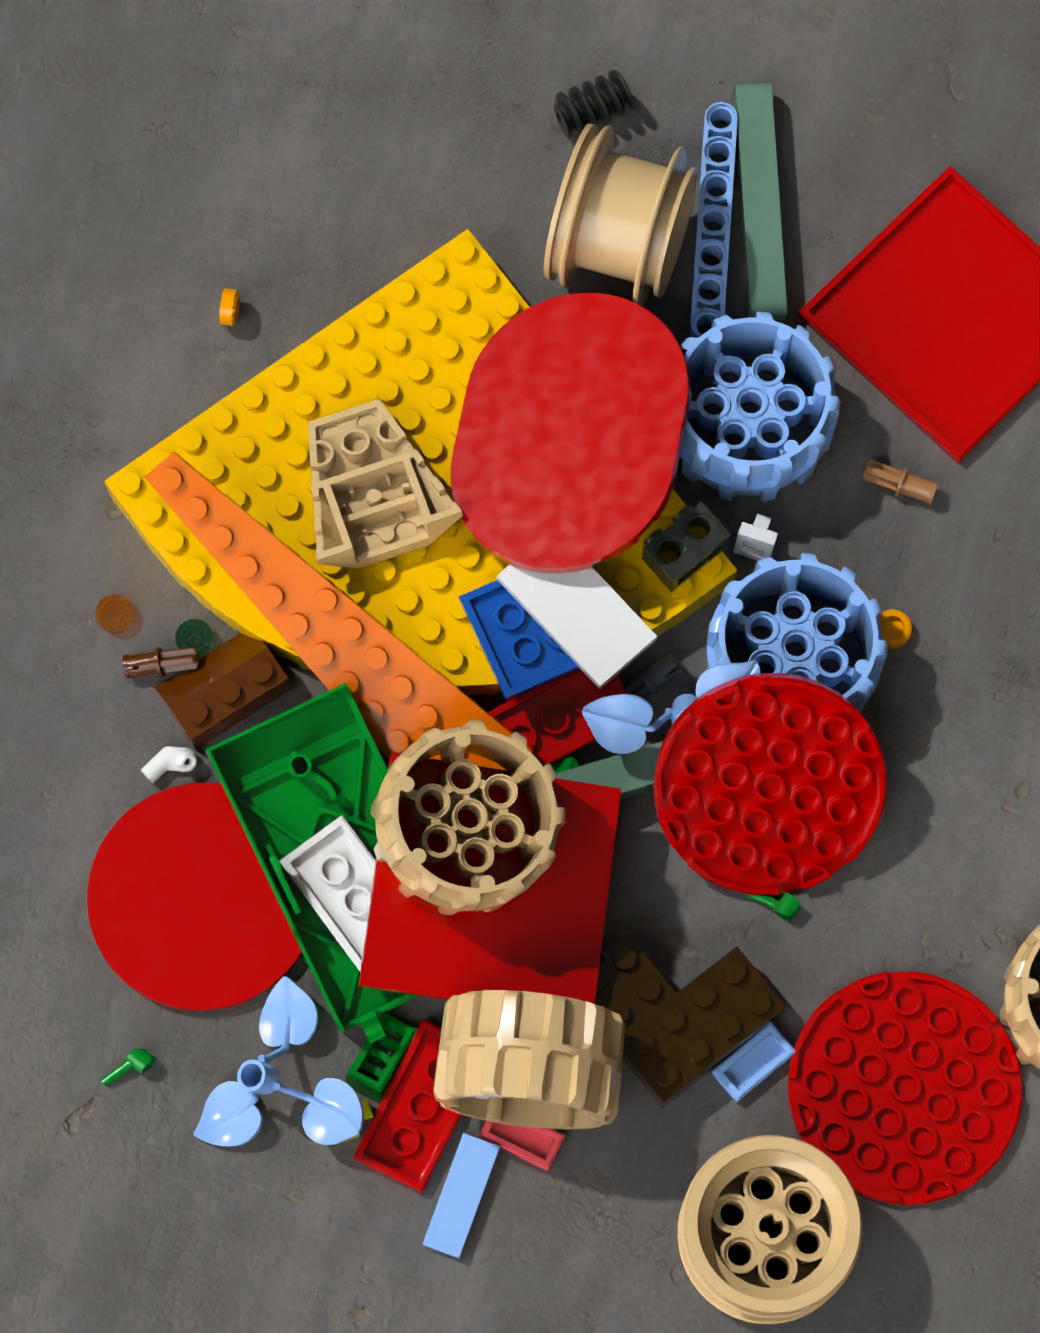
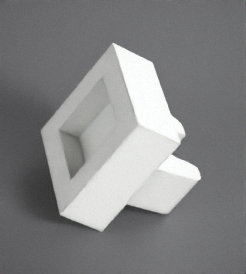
M757 513L753 525L742 522L733 553L757 561L771 557L778 533L769 530L772 518Z

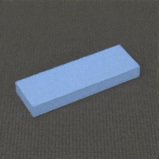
M463 1133L425 1235L423 1246L460 1259L500 1146Z

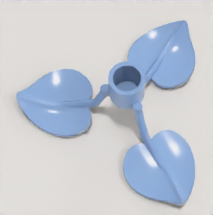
M753 660L743 663H723L708 668L697 680L696 696L692 694L678 696L674 700L672 708H666L665 713L652 724H649L653 717L652 706L645 699L630 694L612 695L597 699L584 706L582 714L596 741L603 748L617 754H628L640 749L644 745L646 731L654 732L669 719H671L673 725L681 713L707 691L736 678L761 674L758 662Z
M284 976L275 985L265 1002L259 1022V1030L263 1042L267 1046L281 1047L267 1055H259L258 1060L245 1061L238 1070V1082H224L212 1091L205 1103L199 1124L193 1133L197 1138L210 1144L227 1147L239 1146L249 1142L257 1135L263 1123L262 1113L254 1105L259 1100L257 1093L268 1095L275 1090L310 1103L303 1111L302 1125L307 1136L316 1143L336 1145L357 1136L362 1130L364 1121L362 1103L356 1091L348 1083L335 1078L322 1079L317 1084L314 1096L281 1084L278 1069L274 1065L269 1064L270 1061L287 1053L290 1049V1044L299 1046L307 1043L317 1030L319 1022L317 1006L313 999L292 979Z

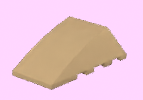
M380 399L308 422L312 496L315 516L314 527L317 547L316 558L318 564L360 569L431 545L463 516L462 510L456 502L451 500L445 491V487L426 466L423 457L417 449L412 447L407 440L406 434Z

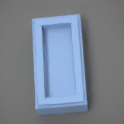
M770 1023L714 1069L711 1074L737 1103L795 1054V1050L777 1028Z

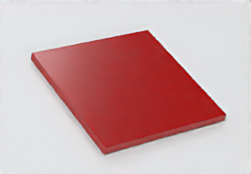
M949 166L798 311V317L949 457L959 464L1040 384V246L957 171Z
M390 754L388 769L401 754ZM428 758L413 767L407 773V776L413 778L415 783L413 789L418 791L427 784L434 783L440 785L443 772L451 764H445L441 760ZM478 766L481 779L485 781L495 774L511 775L506 770ZM462 771L452 772L451 780L456 787L460 789L469 788L470 779L466 773ZM555 778L552 782V787L558 807H563L566 810V823L558 832L554 848L556 857L551 866L525 892L499 909L490 912L483 910L460 911L451 916L439 913V906L419 896L413 895L407 898L398 890L401 882L394 875L387 862H380L376 857L358 987L446 1000L454 995H461L471 991H527L564 996L595 1004L621 788ZM497 785L489 787L488 794L492 801L498 804L506 802V792L502 787ZM520 787L517 799L508 808V811L521 819L524 824L525 834L533 836L534 824L531 807L525 792ZM424 795L421 797V806L426 812L432 814L439 812V801L434 796ZM402 801L398 806L399 823L404 840L412 852L417 848L418 837L426 829V824H421L415 820L411 814L410 804ZM465 809L458 812V820L462 826L466 828L476 826V817L473 812ZM505 824L496 825V837L505 843L512 842L513 832L511 828ZM438 834L428 835L427 844L429 848L437 853L444 852L446 849L444 838ZM516 846L511 851L503 854L494 852V861L484 872V876H492L495 880V885L514 878L526 862V860L521 859L518 855L520 847ZM474 848L466 849L464 854L466 862L472 867H481L483 864L482 854ZM448 857L446 860L434 864L425 861L422 864L430 873L446 882L458 886L471 887L470 878L460 875L455 869L454 858Z

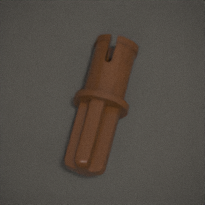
M161 647L155 649V652L123 655L122 666L123 668L128 667V670L123 671L127 679L152 674L165 677L167 672L197 669L200 658L195 647L164 651Z

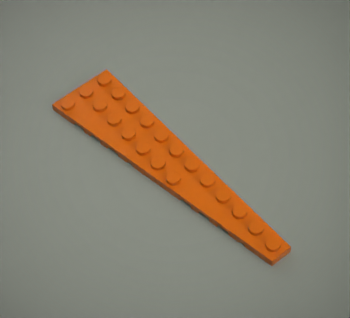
M172 452L144 477L326 688L331 690L347 682L351 695L375 744L389 760L391 753L402 754L425 732L434 727L442 731L462 727L469 720H482L489 731L500 733L507 737L513 734L511 730L499 720L493 718L475 700L463 693L445 675L421 658L410 646L398 639L392 631L344 591L303 560L291 547L285 545L273 535L261 522L255 520L232 498L220 491L214 483L178 453ZM526 745V748L532 753L534 749ZM464 753V759L474 762L477 766L506 770L490 759L476 754ZM440 755L429 758L441 760Z

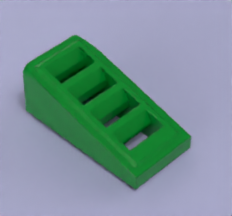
M385 1012L379 1018L383 1030L385 1029L403 1039L398 1043L385 1036L370 1043L367 1038L346 1074V1083L356 1092L376 1102H380L417 1031V1028ZM379 1044L393 1051V1056L375 1048V1045ZM371 1058L385 1065L386 1068L382 1070L368 1063L367 1060ZM361 1072L375 1078L376 1080H378V1082L361 1074Z

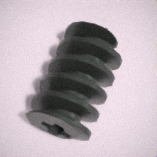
M615 69L609 71L608 80L603 75L597 76L595 78V86L590 81L583 82L582 92L576 86L569 88V98L563 92L557 93L554 103L556 118L567 139L572 137L571 126L573 125L582 133L585 120L598 126L597 115L599 114L609 122L611 121L610 109L614 108L620 116H623L625 103H628L633 110L635 108L628 84Z

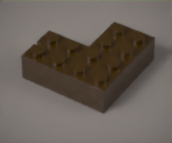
M628 932L601 952L595 1004L603 1006L623 1017L625 1036L622 1059L661 1109L741 1048L768 1024L777 1020L786 1009L783 1002L738 946L677 993Z

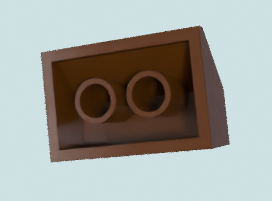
M240 633L200 658L197 669L179 671L157 685L155 690L193 748L197 750L290 691L291 687L288 677L263 641Z

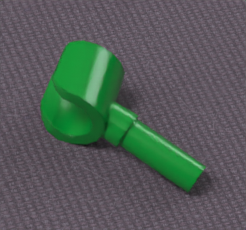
M785 893L779 901L767 895L745 894V897L771 908L777 916L785 921L793 919L801 909L800 902L789 893Z
M133 1049L127 1055L125 1061L101 1078V1081L105 1086H108L129 1072L132 1067L140 1074H143L153 1065L155 1058L146 1049Z

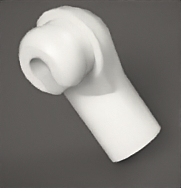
M166 746L140 771L154 783L166 771H192L197 766L198 759L195 752L190 748Z

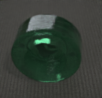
M190 619L178 627L175 641L178 649L195 647L199 653V658L211 651L214 644V636L206 622L199 619Z

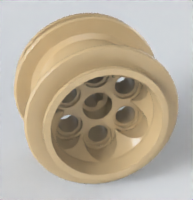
M589 123L583 129L574 147L557 197L545 250L544 278L553 281L559 275L561 287L567 288L575 279L579 268H584L634 283L633 302L643 306L652 288L654 297L661 298L671 280L694 204L698 183V168L691 166L685 172L687 151L684 146L676 149L668 167L613 152L614 130L612 126H605L598 134L597 126Z
M779 1135L754 1136L739 1140L721 1149L697 1172L688 1188L680 1210L677 1234L678 1247L683 1266L691 1282L698 1292L714 1307L727 1315L746 1322L757 1324L785 1323L804 1317L818 1309L847 1280L854 1268L861 1247V1209L848 1177L824 1152L813 1145L791 1137ZM754 1181H767L773 1189V1195L767 1200L757 1199L751 1191V1185ZM794 1194L806 1196L810 1202L809 1212L797 1214L792 1211L789 1206V1198ZM728 1205L736 1206L742 1212V1222L735 1226L727 1225L721 1219V1209ZM765 1218H771L773 1224H780V1235L776 1238H769L767 1232L760 1231V1221ZM804 1233L814 1236L818 1244L816 1252L812 1254L801 1252L796 1244L797 1237ZM734 1245L744 1246L750 1255L749 1262L743 1266L734 1265L728 1258V1249ZM779 1259L786 1264L787 1275L784 1279L774 1280L767 1275L766 1264L769 1260Z

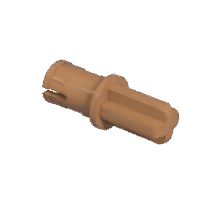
M874 460L868 461L863 473V480L895 491V496H898L900 493L926 502L929 505L932 503L938 486L936 481L933 482L908 473V468L904 467L902 471Z

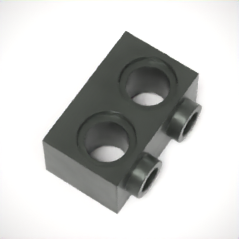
M702 501L693 508L690 505L682 508L673 517L674 523L665 531H662L660 528L655 530L643 542L645 547H643L642 560L670 592H673L730 544L731 534ZM694 526H701L708 531V535L705 538L696 539L689 534L688 530ZM671 549L678 553L679 559L675 562H665L660 558L659 553L663 550Z

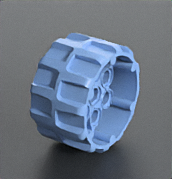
M758 311L755 318L748 317L733 320L728 315L720 316L713 320L712 328L699 338L689 337L685 339L680 349L688 368L690 383L702 371L707 376H713L712 387L703 390L698 396L697 401H691L692 393L690 391L689 410L680 452L682 474L689 481H703L712 488L717 489L718 497L727 501H731L736 495H760V500L766 502L775 500L778 490L790 485L794 481L801 485L812 478L818 461L824 452L830 449L840 412L841 400L836 396L834 386L836 373L834 362L829 356L822 358L818 350L810 342V331L801 325L793 329L788 325L774 321L771 313ZM738 357L757 358L753 362L752 367H746L745 362ZM785 368L794 373L803 382L811 396H805L801 388L796 385H783ZM767 370L774 373L777 378L767 382L760 379L757 374ZM732 372L738 376L739 380L734 383H727L720 376L723 373ZM785 400L792 401L797 406V409L787 412L782 410L778 403ZM746 402H753L758 405L760 410L756 413H747L741 408V405ZM711 403L717 404L721 407L722 412L711 415L705 412L703 407ZM803 414H809L807 422L811 427L815 428L812 434L801 445L795 440H788L789 427L797 425L802 419ZM688 419H696L700 427L705 430L718 431L715 449L707 445L695 433ZM766 432H774L781 440L777 443H767L762 439L761 435ZM731 433L738 434L743 439V442L738 445H731L725 441L724 437ZM749 448H754L760 457L767 460L754 461L742 460L741 458L747 454Z
M804 552L801 553L799 560L776 562L771 557L763 558L757 561L752 574L746 576L741 581H730L724 588L720 603L709 623L706 640L707 669L715 665L731 663L726 650L725 638L729 640L734 639L738 631L743 633V642L746 648L753 652L748 661L756 660L758 663H767L773 668L774 673L802 676L825 684L828 687L836 686L841 681L848 683V687L843 696L862 712L863 707L877 687L887 657L888 643L883 640L880 622L883 610L877 599L868 600L855 583L856 573L848 567H843L839 571L819 563L815 554ZM779 594L775 615L765 611L755 612L749 618L742 615V611L759 599ZM804 594L822 599L836 609L823 608L814 613L810 611V601ZM787 606H795L801 610L802 616L798 619H789L783 614L782 610ZM822 622L831 623L835 626L837 632L834 635L825 636L818 631L817 625ZM756 626H764L769 629L771 636L763 640L757 639L752 635L751 629ZM855 630L862 646L864 659L858 660L855 667L852 668L848 666V655L837 645L840 643L844 632L851 633ZM792 642L799 643L804 647L805 653L801 656H792L786 651L785 646ZM824 659H832L838 663L840 669L835 673H828L821 668L820 662Z

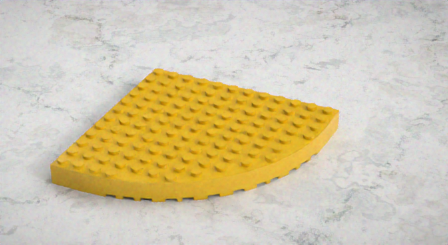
M466 229L104 481L108 493L152 553L182 588L184 587L200 604L236 632L238 631L263 641L272 654L278 657L282 656L298 664L300 668L309 670L310 668L144 478L172 452L178 453L214 483L220 491L227 494L255 520L267 527L285 545L297 552L315 570L321 572L392 631L398 639L410 646L433 668L445 675L466 695H497V693H501V689L460 604L459 596L496 581L497 575L510 564L503 562L484 546L480 545L471 535L461 518L431 545L360 569L318 564L316 558L317 547L314 527L315 516L312 496L308 422L380 399L406 434L407 440L412 447L417 449L423 457L426 466L435 477L437 476L445 487L446 493L455 502L451 488V461L471 371L478 356L492 336L504 324L529 308V306L472 233ZM672 489L667 505L658 520L652 522L649 528L639 537V541L617 557L612 556L592 565V568L657 637L675 627L722 593L730 581L736 580L737 569L722 551L673 592H670L642 560L643 547H645L643 542L659 528L665 531L674 523L673 517L686 506L674 489ZM694 526L688 530L689 534L696 539H702L708 535V532L701 526ZM666 549L659 553L660 558L665 562H675L679 559L678 553L671 549Z

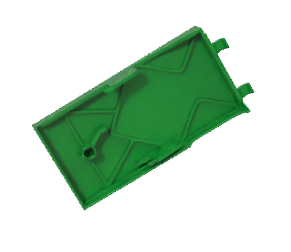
M346 682L207 748L205 751L339 1031L342 1033L354 1025L358 1026L361 1024L369 1042L373 1043L386 1036L377 1016L419 995L358 987L360 971L279 862L341 815L376 860L374 848L378 843L375 818L370 813L372 803L378 795L380 786L388 771Z

